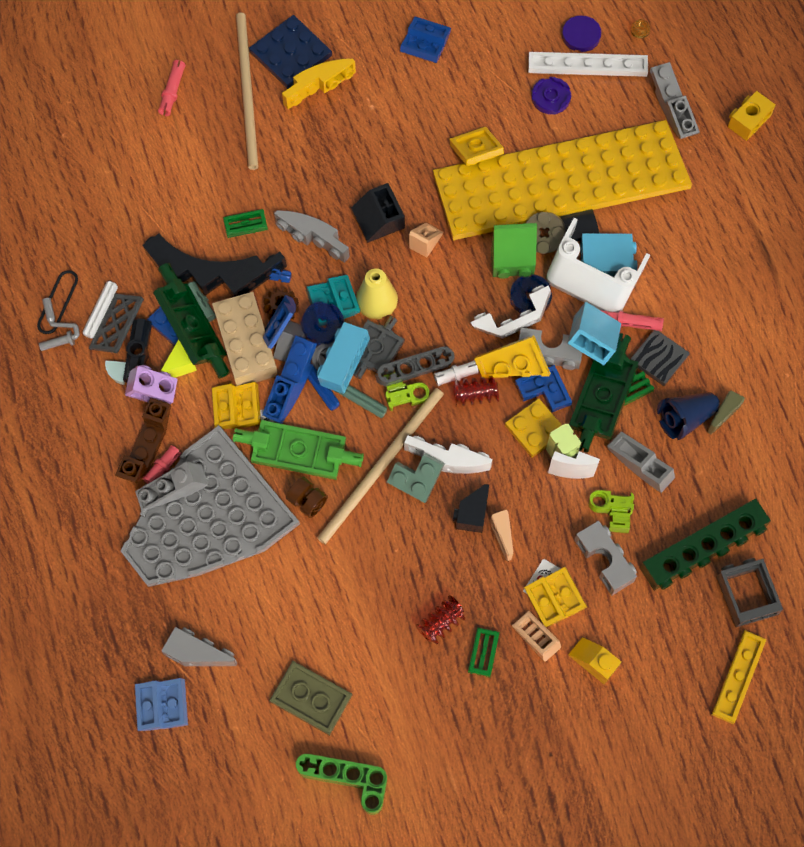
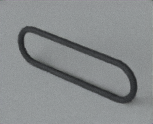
M71 270L60 273L49 296L52 299L64 274L70 273L74 275L75 282L58 317V323H60L78 283V275ZM43 309L42 314L38 320L37 327L41 333L51 334L58 327H54L50 331H44L41 329L40 324L45 315V310Z

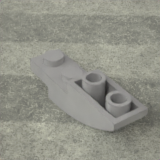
M668 62L652 67L650 73L656 86L655 94L679 139L699 134L700 131L687 97L682 95L671 63Z
M277 210L274 213L276 226L282 231L286 230L297 242H303L308 246L313 241L317 247H323L334 259H340L344 263L350 257L349 247L339 241L338 230L331 225L298 212Z

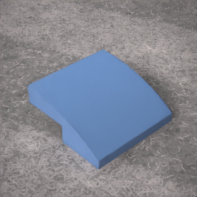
M178 678L162 682L151 681L135 684L138 731L188 725L185 679Z

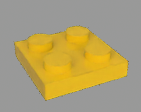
M487 127L449 139L450 146L466 166L475 165L481 161L504 154L503 146Z
M537 399L505 423V427L531 458L547 447L550 433L562 426L540 399Z

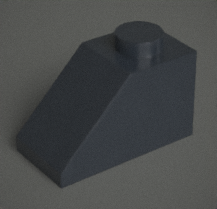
M484 484L461 500L459 509H454L453 521L457 522L456 529L483 533L489 484Z

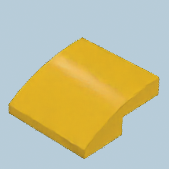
M256 382L234 386L231 383L212 388L215 428L218 425L222 429L260 425L259 389Z
M566 567L524 587L545 627H549L587 608Z

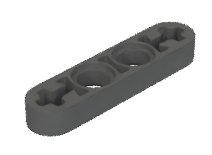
M440 347L384 364L376 372V381L382 386H389L447 368L454 360V352L449 347ZM442 353L444 356L449 357L446 361L445 359H439L435 363V359H438L442 355ZM425 358L429 360L430 367L423 368L420 365V359ZM402 364L408 365L411 368V373H402L400 366ZM395 368V373L391 374L388 379L386 377L381 376L384 371L386 374L392 373Z

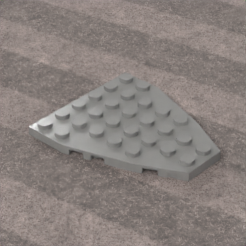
M218 425L186 449L174 467L175 469L185 462L202 465L209 485L192 495L141 511V517L136 526H133L130 537L124 543L121 553L145 584L150 587L196 577L265 552L300 525V522Z

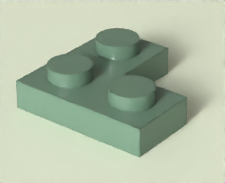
M427 453L423 455L416 471L397 462L387 483L426 503L445 463Z

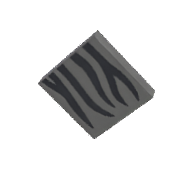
M654 330L630 360L637 361L640 370L665 386L690 353L661 332Z

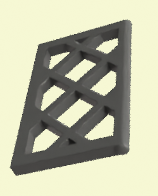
M116 293L89 349L118 353L144 298ZM122 300V304L114 308L117 301ZM136 302L133 309L129 310L128 305ZM125 309L126 314L117 319L116 313ZM112 317L113 322L105 327L108 319ZM127 319L124 327L120 330L119 324ZM115 327L116 333L108 338L106 333ZM103 336L104 341L96 345L99 337ZM118 338L115 346L110 347L109 343Z

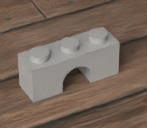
M521 327L519 340L534 335L547 366H562L567 370L579 369L582 352L568 344L569 335L563 334L561 344L556 348H549L542 343L541 330Z
M597 521L577 533L574 541L586 559L594 554H602L608 559L609 567L601 572L599 578L612 596L632 584L637 577V571L631 562H627L623 557L624 552L618 543L615 544L610 538L611 533L609 529Z

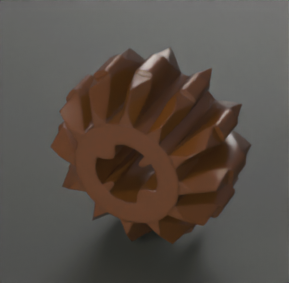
M276 287L275 293L268 292V298H264L263 301L265 305L263 309L265 313H268L269 320L285 295L293 298L296 305L295 313H298L299 308L297 305L299 301L298 298H294L295 294L293 291L288 293L286 288L279 291Z

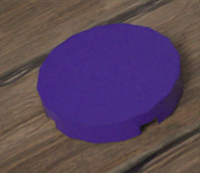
M588 16L570 18L566 21L562 30V39L565 45L574 51L575 49L580 50V52L593 50L599 44L601 38V28L598 22Z
M556 77L543 78L533 87L532 102L540 112L558 114L563 112L570 104V87L562 79Z

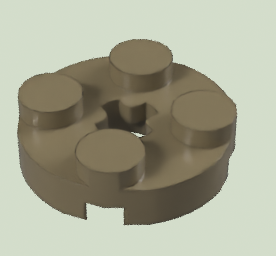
M541 212L531 216L526 224L537 223L536 252L545 254L556 251L566 233L563 220L551 212ZM548 227V234L550 236L548 238L545 236L541 237L540 229H546Z

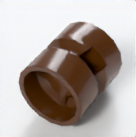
M301 477L289 489L286 500L295 507L300 506V511L309 518H312L322 509L328 499V495L319 488L314 489L313 483L305 477Z

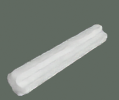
M106 282L83 330L84 336L91 339L94 338L118 289L116 283Z

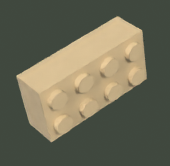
M250 292L212 303L236 386L276 377L278 375L271 349L267 347L263 339L265 328L254 293Z

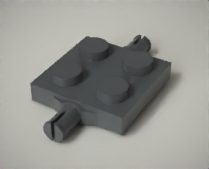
M390 316L384 326L369 320L363 326V329L368 331L370 340L360 359L359 366L353 374L356 378L358 376V379H361L366 369L377 372L380 366L393 362L405 342L404 338L392 331L397 322L395 317Z

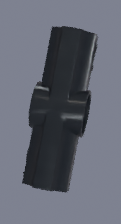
M139 318L133 321L130 341L126 346L127 359L123 381L126 383L128 382L130 371L136 366L145 365L149 358L148 346L152 329L151 321ZM142 349L140 354H133L135 350Z

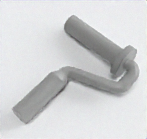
M44 298L42 301L46 319L50 326L73 328L74 334L71 331H67V335L39 343L40 350L44 351L70 343L71 346L75 345V339L80 335L78 325L75 323L54 322L55 316L51 298Z

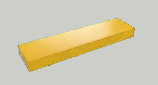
M746 630L743 632L711 715L728 723H735L767 639Z

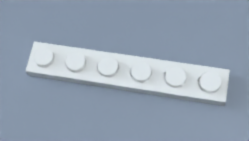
M529 52L528 73L647 77L648 55Z

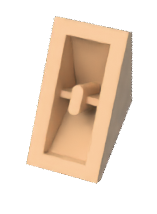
M424 223L411 230L409 234V248L427 258L443 235V231L428 223Z

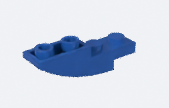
M295 336L281 375L276 376L262 416L278 423H282L285 420L309 377L313 364L310 362L317 343L301 336Z

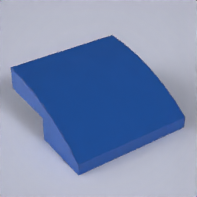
M415 16L408 27V34L401 44L400 52L437 63L446 45L451 28Z
M284 296L265 327L263 339L270 349L274 347L296 311L295 302L290 296Z

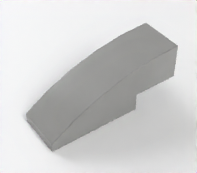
M622 431L607 446L625 466L660 493L675 479L672 467L657 459L653 451Z

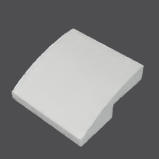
M555 451L548 473L575 479L594 477L600 459L580 451L576 459Z

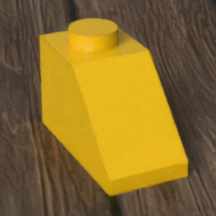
M583 637L568 654L569 657L603 684L608 681L622 662L603 646Z

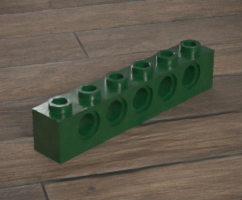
M755 498L642 562L640 570L654 591L658 588L664 590L673 584L672 580L678 577L683 579L692 573L693 568L697 566L703 568L711 563L710 559L717 555L720 558L730 552V547L734 545L737 547L742 546L749 541L748 537L755 534L757 537L768 530L766 527L771 520ZM739 522L747 523L749 529L742 528ZM720 532L728 533L730 539L722 538ZM701 543H708L711 546V550H705ZM683 553H688V554H690V555L692 556L693 560H692V561H687V560H685V559L683 558V555H682V554H683ZM663 564L672 565L674 571H666Z

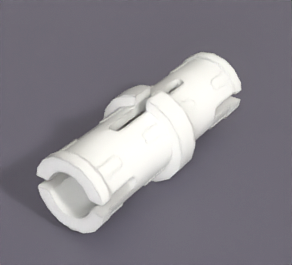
M472 361L459 366L453 365L450 369L434 373L437 386L452 381L459 382L461 378L478 374L476 362Z

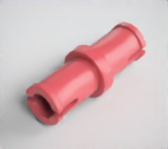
M171 445L160 459L155 460V465L142 479L149 484L164 473H168L170 471L169 467L181 455V452Z

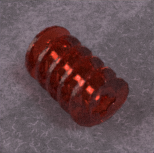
M492 375L488 377V381L484 377H480L479 383L476 378H472L470 384L467 379H463L462 385L458 380L454 381L453 392L456 407L458 401L463 406L466 405L467 400L470 401L471 405H474L476 398L482 404L484 397H486L488 403H491L492 396L499 402L498 384Z
M451 595L448 596L449 602L446 600L442 601L443 608L436 606L435 613H428L429 620L426 618L421 620L422 626L419 624L415 625L426 640L437 645L439 644L437 636L445 638L443 630L452 632L451 623L458 627L457 618L466 620L462 606Z

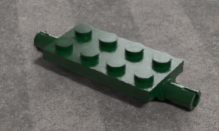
M170 263L161 265L158 271L166 282V286L157 288L153 294L186 351L188 358L193 365L210 363L218 379L230 374V370L223 360L227 354L187 283L183 284L182 280L177 278Z
M619 333L616 352L605 365L596 360L592 363L569 423L572 429L581 432L579 451H582V448H584L583 452H589L594 436L611 440L639 366L637 361L626 357L625 353L631 341V337L626 334L622 338L623 334Z

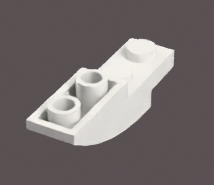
M407 435L404 442L405 451L421 457L427 453L444 462L445 465L442 472L469 474L488 471L492 467L493 459L483 452L476 453L470 451L467 446L462 444H451L449 451H447L442 445L429 444L419 436L411 437Z

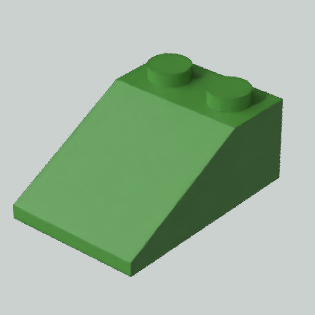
M537 223L494 225L491 247L493 277L505 279L510 276L528 277L534 275L536 267Z

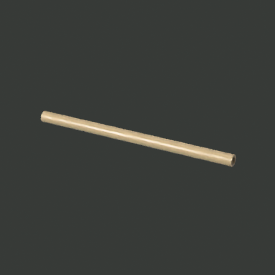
M238 13L236 14L248 168L256 170L258 169V155L246 15Z
M438 388L433 390L319 534L317 539L321 543L326 545L404 446L407 435L412 436L444 395Z

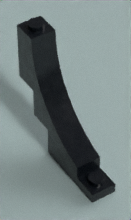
M160 233L148 238L142 245L147 256L157 268L163 264L170 263L178 279H181L184 283L192 278L204 295H207L221 284L224 285L232 297L250 293L270 279L272 272H277L273 270L274 268L281 271L287 267L285 257L281 252L269 256L264 263L261 262L257 255L237 261L219 262L202 260L176 249Z

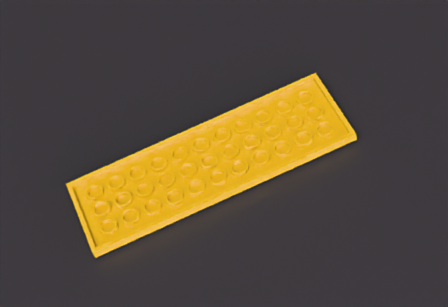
M667 120L496 156L475 165L466 166L463 163L433 170L434 180L453 240L493 232L494 225L526 224L528 219L536 213L551 212L558 216L687 190L691 189L692 186Z

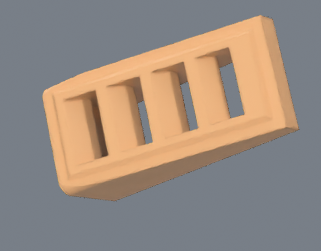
M503 510L491 516L490 524L505 559L510 561L513 556L509 513L507 510Z
M530 611L512 625L544 662L561 648L560 641ZM532 621L533 624L524 631L522 628ZM536 628H538L539 630L532 637H530L529 635ZM544 635L545 638L537 644L536 641Z

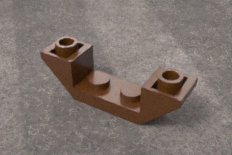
M150 398L142 415L145 422L130 456H123L115 474L116 477L137 483L149 471L166 434L171 404Z

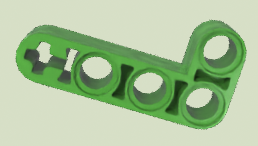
M303 754L297 758L296 768L302 777L363 789L361 799L363 810L369 815L378 814L382 810L387 787V774L383 768L313 754ZM310 761L312 766L318 767V762H321L319 774H317L315 768H308L307 771H304L301 765ZM327 765L337 767L334 775L327 776L324 774V769ZM357 769L360 772L359 778L357 780H349L347 778L349 770ZM375 773L383 776V781L379 785H374L370 782V777ZM369 797H376L379 800L376 808L370 809L366 806L365 803Z

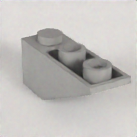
M185 462L135 492L141 511H146L192 495L209 484L202 465Z
M175 627L161 651L164 656L183 666H236L238 664L236 659L233 658L234 653L225 648L221 651L214 648L215 644L206 638H202V640L195 638V633L185 627L182 630Z

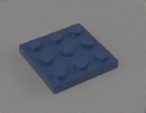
M295 15L289 17L249 47L250 53L287 89L294 85V76L323 63L332 56V51Z

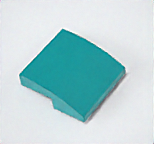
M348 275L328 278L327 283L307 286L306 288L318 327L338 322L360 313V308Z

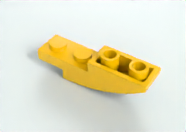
M339 59L321 63L293 77L294 85L282 93L283 104L287 109H290L300 104L307 96L315 94L319 88L324 94L329 90L335 89L339 83L345 79H350L356 73L354 59Z

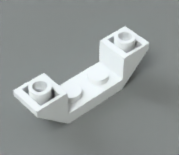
M543 285L538 286L532 290L533 293L529 294L536 309L535 311L527 310L521 313L520 318L514 321L512 319L505 320L500 324L501 327L497 328L490 313L486 315L484 312L474 317L475 320L471 322L472 326L476 330L503 339L520 331L521 327L527 328L541 321L551 295L549 285L546 287Z

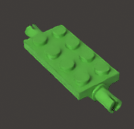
M261 420L259 429L254 432L235 428L234 432L236 434H233V442L250 444L253 447L251 463L337 480L342 463L362 467L364 453L345 450L346 437L265 420Z

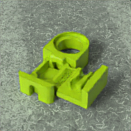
M391 374L383 375V377L388 379ZM399 382L386 386L385 397L390 411H393V407L406 403H411V406L422 404L429 397V388L424 383H414L406 387V383ZM416 388H422L426 395L418 399L413 395V391Z
M594 491L589 498L588 504L590 509L596 513H610V516H612V522L609 523L608 528L610 532L629 533L630 515L634 510V494L618 496L611 495V491ZM601 497L604 499L605 504L597 506L594 504L593 499Z

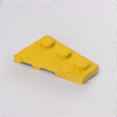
M534 335L474 358L482 378L530 377L531 375L550 376L551 374Z

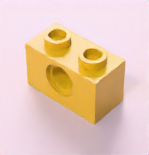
M758 91L752 96L748 95L743 100L742 106L739 109L735 108L729 116L728 128L746 141L770 118L776 105Z

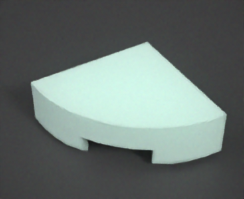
M105 361L109 376L115 382L125 385L123 376L126 362Z

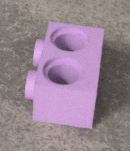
M139 365L129 373L125 395L144 402H149L150 398L172 404L178 379L171 377L167 372H156L148 366ZM139 378L144 381L145 386L139 382ZM159 384L163 386L164 392L160 390Z

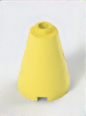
M371 269L366 273L356 294V299L360 312L364 316L378 320L394 312L397 307L398 296L386 274L380 269Z

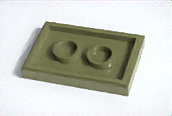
M292 661L269 701L330 736L353 694Z

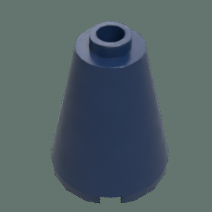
M711 392L665 398L657 406V414L661 413L662 420L659 421L660 425L671 439L677 438V440H681L717 413L720 401Z

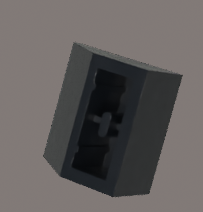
M389 183L369 190L351 207L367 243L405 228V215Z

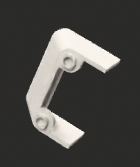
M574 218L546 275L548 284L584 303L591 304L599 310L610 312L622 311L647 264L650 254L646 253L637 271L630 267H623L618 270L615 277H612L577 259L580 246L577 241L571 238L578 219Z

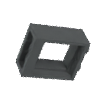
M755 558L743 561V565L736 567L734 564L727 565L721 568L722 571L717 575L718 583L736 628L777 616L783 611L764 559L756 561ZM756 572L768 605L740 613L728 579Z

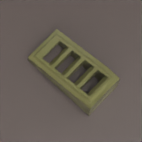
M732 390L729 391L710 424L707 433H714L741 407L745 398Z

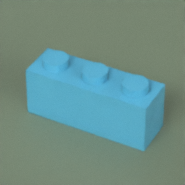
M346 322L343 323L341 329H337L333 346L328 348L326 360L317 371V377L321 386L342 394L345 393L370 340L366 329Z

